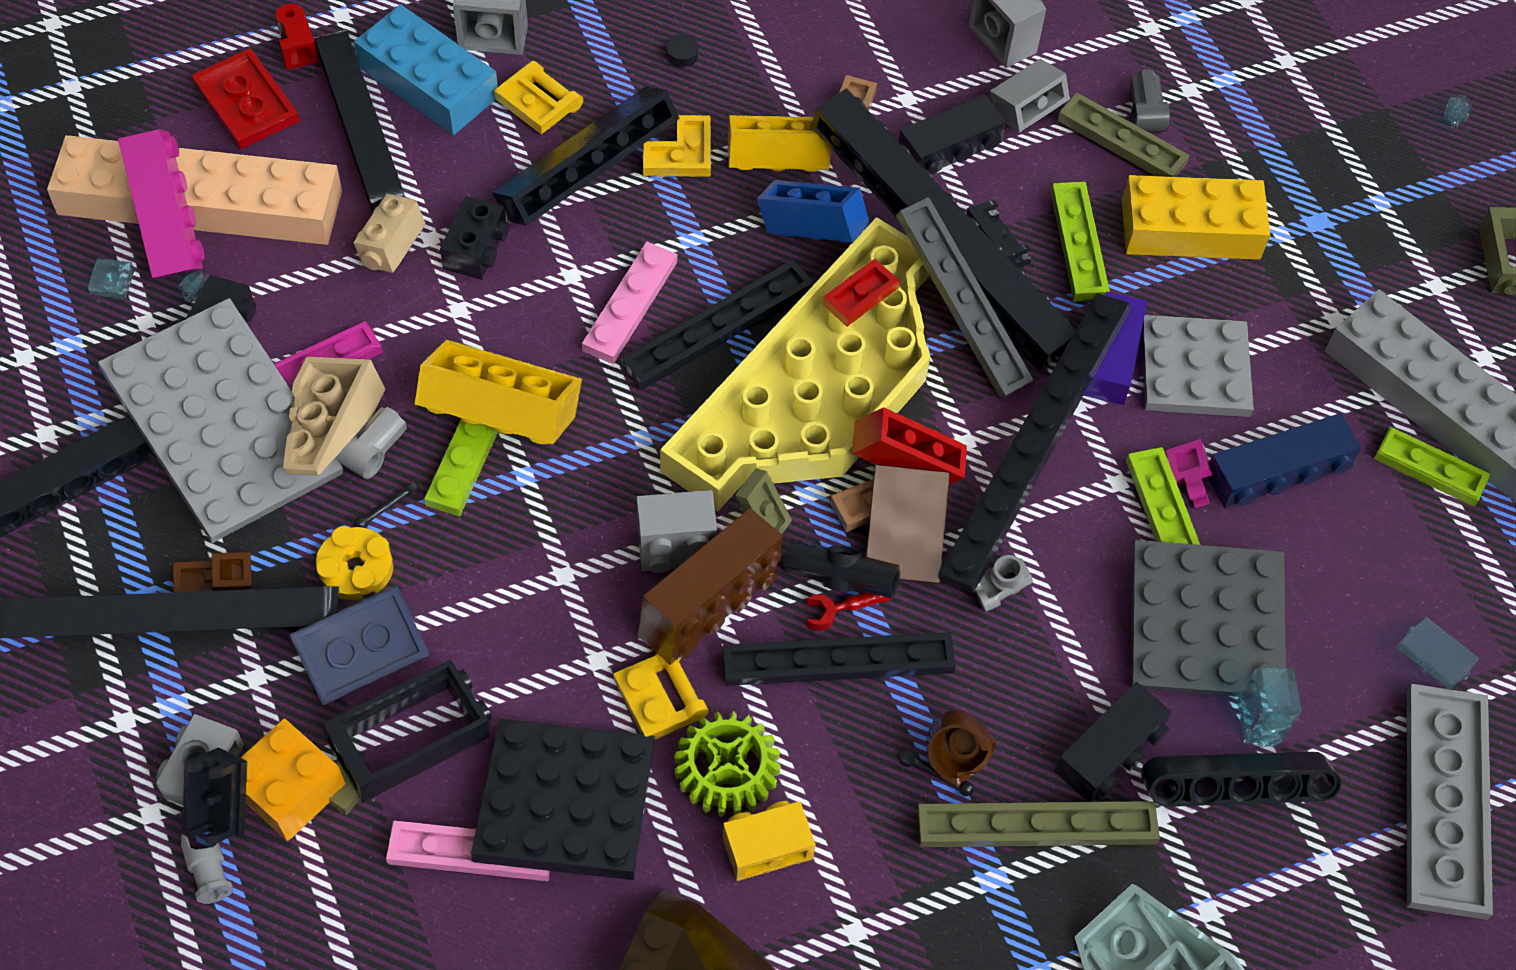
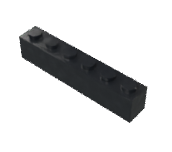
M652 87L642 88L494 190L492 194L498 205L505 208L506 221L528 226L680 119L667 90Z

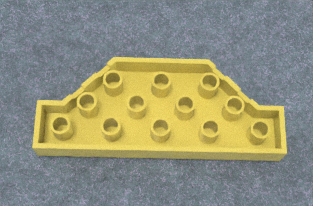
M876 217L660 449V472L689 492L713 490L716 511H719L745 483L755 468L767 471L773 483L842 477L859 458L852 454L855 420L883 407L898 413L926 381L930 354L928 345L925 342L924 325L915 292L929 277V273L908 236ZM876 259L900 280L899 288L846 327L822 305L823 296L869 262Z

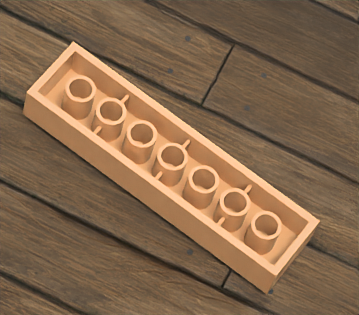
M66 135L47 188L57 215L139 224L119 142ZM179 148V157H176L179 171L184 173L187 180L188 190L184 193L187 205H190L195 213L196 226H193L194 230L328 245L342 193L337 165Z

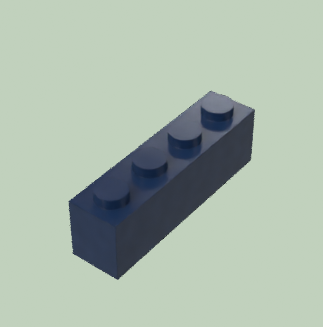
M1339 413L1213 454L1209 462L1212 476H1209L1208 479L1224 508L1235 504L1244 506L1253 502L1257 497L1268 493L1277 495L1287 490L1290 486L1299 483L1304 485L1311 484L1321 476L1332 472L1335 474L1344 473L1353 467L1354 461L1362 447L1343 415Z

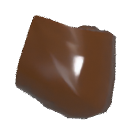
M951 710L939 715L932 721L927 733V756L931 766L949 784L959 787L963 781L984 769L994 752L997 741L989 734L987 728L973 716L963 710Z

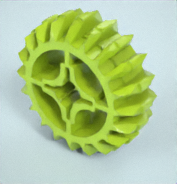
M733 710L729 715V720H723L722 715L717 711L714 714V722L712 723L702 716L699 720L700 729L690 725L687 729L688 738L681 737L678 742V748L681 751L676 752L674 755V762L679 765L675 768V777L682 780L680 782L682 793L691 792L689 801L692 805L703 800V811L705 813L709 812L712 806L718 807V815L720 817L725 815L726 808H732L734 815L741 813V805H745L747 809L753 812L756 809L755 799L765 802L769 795L767 789L774 790L776 788L777 779L774 776L780 774L781 765L776 762L780 758V751L778 748H772L775 741L773 735L763 736L765 732L763 723L753 728L751 727L752 718L749 715L740 722L737 721V714ZM729 740V741H733V742H731V743H722L721 741ZM750 750L755 754L760 765L755 776L749 772V766L745 763L747 753ZM700 752L706 755V761L710 764L708 774L704 778L698 772L695 765ZM725 784H731L736 787L724 788L721 786Z

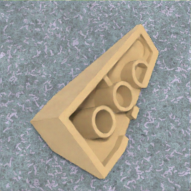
M306 357L292 387V393L295 398L294 407L290 408L289 413L292 424L291 432L286 438L283 463L285 473L319 476L373 416L383 396L385 387L371 360Z

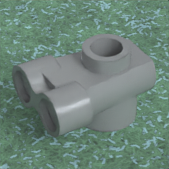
M1005 555L995 562L994 568L986 570L975 590V594L984 612L1001 606L1000 601L1014 595L1024 587L1032 584L1033 579L1022 558L1019 559L1013 555Z

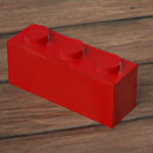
M884 407L855 420L852 446L853 455L881 466L950 473L948 485L965 478L967 445Z

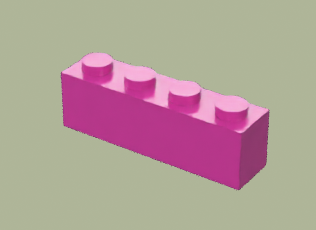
M160 129L119 138L118 142L152 278H167L203 269L201 261L205 259L204 249L201 242L196 240L193 226H196V217L193 208L187 205L184 192L188 190V185L184 173L179 171L176 157H179V147L174 136H170V132Z

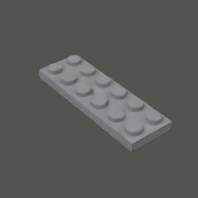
M1411 684L1407 689V908L1488 920L1493 915L1488 695Z

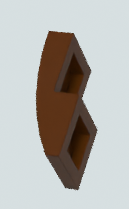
M251 552L212 553V561L173 562V592L252 589Z

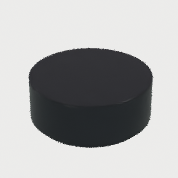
M682 34L672 37L666 45L667 59L670 63L679 67H687L694 64L699 57L698 42L689 35Z

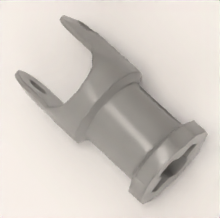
M182 834L181 847L188 871L193 873L198 888L195 893L197 902L203 904L215 903L231 895L233 886L225 878L221 865L224 857L219 842L210 844V848L193 849L190 847L188 837Z

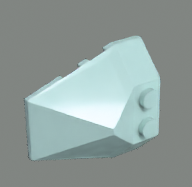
M1131 884L1075 936L1084 970H1245L1235 955L1134 884Z

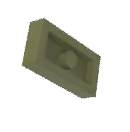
M755 468L735 496L744 513L751 508L778 532L783 534L792 519L768 472Z

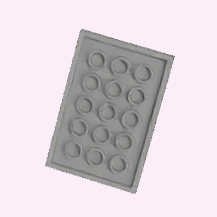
M230 298L98 362L100 371L211 543L343 474V467L335 458L319 476L287 474L283 470L286 438L291 432L292 424L289 413L290 408L294 407L295 397Z

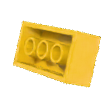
M1129 175L1122 197L1126 254L1261 260L1270 238L1263 180Z
M446 340L420 365L415 404L426 407L428 411L435 414H450L460 417L462 421L469 424L481 423L494 427L503 434L515 433L528 437L537 444L553 445L575 418L582 379Z

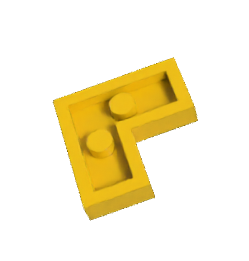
M678 115L680 119L677 120V141H647L644 143L643 176L711 177L710 116Z

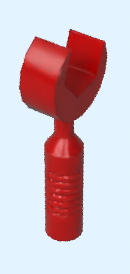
M864 592L849 596L842 603L834 604L827 596L820 594L812 595L807 598L806 606H820L824 615L820 620L807 619L806 627L813 631H825L834 623L835 614L838 611L845 609L855 611L890 601L892 598Z

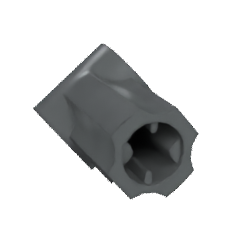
M1141 70L1139 73L1132 75L1130 80L1133 102L1131 123L1147 132H1166L1169 126L1170 110L1168 102H1163L1160 77L1153 70Z

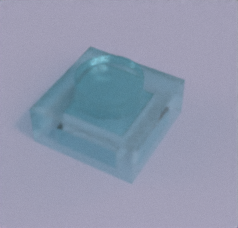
M97 258L88 284L90 294L126 299L135 271L132 262Z

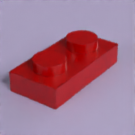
M874 259L823 296L822 305L848 327L899 288L900 280L878 260Z

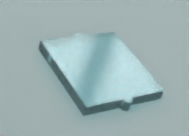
M1425 617L1416 627L1411 626L1406 632L1407 636L1397 645L1400 651L1449 690L1461 679L1466 680L1471 674L1469 670L1480 659L1428 617Z

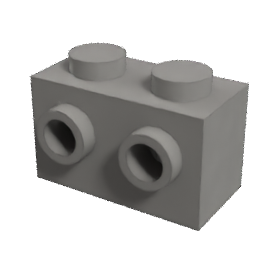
M1041 58L990 90L992 104L1005 119L1006 124L1018 132L1023 131L1070 100L1066 73Z

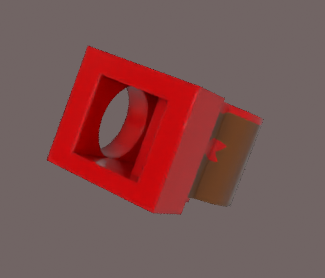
M293 3L279 7L276 11V21L280 37L282 38L279 42L286 69L289 70L318 63L315 42L302 7Z

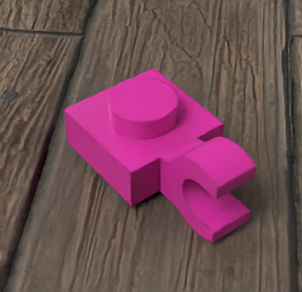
M1198 439L1167 449L1168 461L1177 486L1186 484L1189 498L1193 500L1195 508L1210 504L1202 479L1212 476V472L1202 440Z

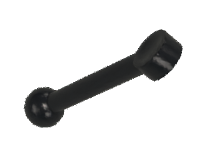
M417 481L407 486L365 517H357L354 520V527L367 529L369 522L420 488Z
M904 750L900 753L899 762L902 766H914L948 783L932 766L916 759L912 751ZM963 781L959 787H956L959 789L960 794L966 797L974 792V786L970 781Z

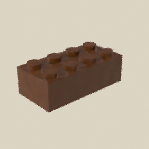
M749 508L643 596L638 637L660 657L665 659L669 665L681 656L683 658L688 657L698 646L699 640L706 634H715L724 624L726 617L733 611L736 613L741 612L748 605L753 594L759 589L765 591L772 585L777 577V573H775L777 563L782 556L780 549L783 535L754 510Z

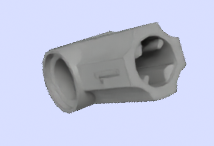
M381 407L335 459L362 478H372L380 469L386 451L407 429L406 422L396 411L389 407Z

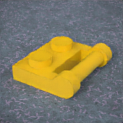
M536 61L528 63L494 90L495 99L541 135L568 113L578 111L583 103L581 95L575 91L570 92L544 72V68ZM533 83H538L540 86H542L544 89H546L548 92H550L552 95L558 98L559 101H555L553 98H551L549 95H547Z
M656 654L651 658L613 673L614 681L640 733L645 735V737L652 735L655 736L656 740L699 721L702 716L705 717L709 713L704 700L698 699L679 663L681 657L669 665L665 659ZM664 669L668 672L685 705V708L678 712L675 711L656 674Z

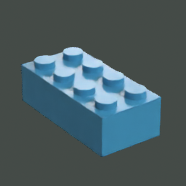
M401 4L354 41L356 57L362 71L453 136L496 100L494 90L498 88L496 71Z

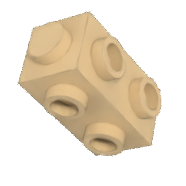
M386 194L354 241L364 267L371 270L394 273L425 226L417 200Z

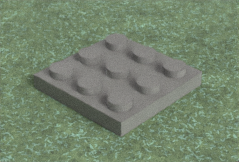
M1155 315L1144 316L1141 341L1144 409L1146 411L1251 417L1254 407L1247 321Z

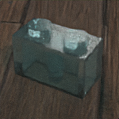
M1294 668L1254 669L1237 700L1244 743H1257L1261 747H1270L1283 742L1302 712Z

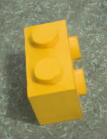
M788 801L777 802L769 806L767 811L753 815L750 812L739 813L732 816L728 822L723 823L722 838L736 881L814 858L816 845L801 801L792 804Z

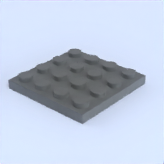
M1135 540L1132 544L1130 687L1137 681L1146 690L1283 700L1286 697L1284 551Z

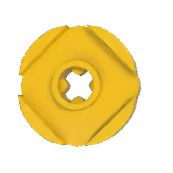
M338 527L333 531L332 536L327 538L321 545L316 557L317 572L324 587L339 586V599L356 601L363 599V595L370 594L375 591V594L387 585L393 573L394 565L388 541L377 532L366 528ZM358 557L364 563L363 566H356L354 570H349L347 561Z

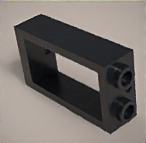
M451 659L323 723L326 742L362 803L489 738V722L492 720L490 711L483 700L476 701L471 693L473 686L467 673L463 669L458 671ZM448 689L469 725L371 774L351 737Z

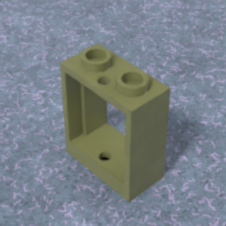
M1489 207L1479 226L1491 293L1516 295V267H1510L1504 240L1516 239V208Z

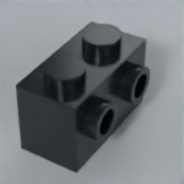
M465 196L440 247L443 269L480 280L483 279L487 268L494 266L499 242H504L509 232V222L505 218L504 206Z

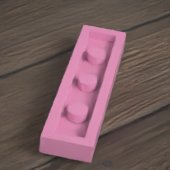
M649 242L645 243L582 342L583 352L614 365L677 264L676 253Z
M393 821L386 857L389 865L549 881L550 871L472 862L471 851L476 829Z

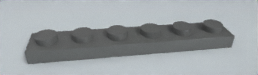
M927 197L901 210L896 215L898 221L999 398L1002 399L1034 381L930 198Z

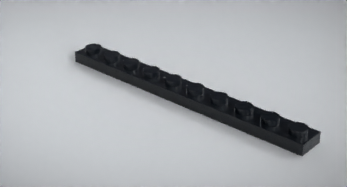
M1096 294L940 569L938 575L941 582L974 594L1130 313L1129 302Z

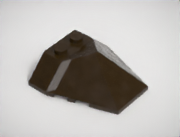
M663 889L645 911L619 970H776L700 904Z

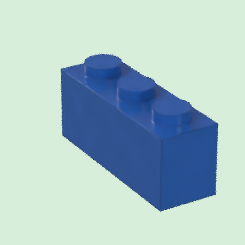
M774 180L757 198L767 233L848 243L853 242L870 224L861 190L856 187Z

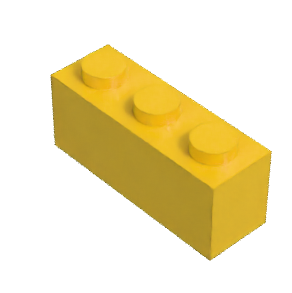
M729 115L727 147L729 168H737L739 170L765 168L774 171L803 169L808 172L829 170L831 148L811 128L814 117Z

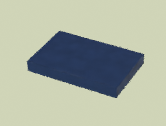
M397 585L289 635L322 705L430 655Z

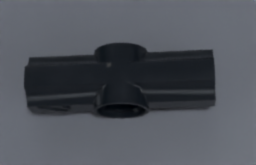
M794 539L789 542L783 560L785 573L822 581V585L828 589L841 592L859 590L892 598L895 595L901 574L900 565L861 556L859 550L851 547L836 545L827 548Z

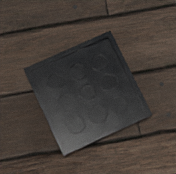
M499 719L471 851L472 862L634 880L655 736L645 737L643 734Z

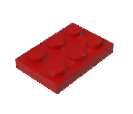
M251 48L191 75L193 84L240 150L300 121L296 109Z

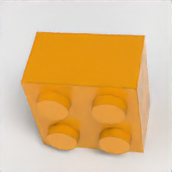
M285 718L241 757L247 761L246 804L287 842L330 803L329 798L346 784L339 766Z

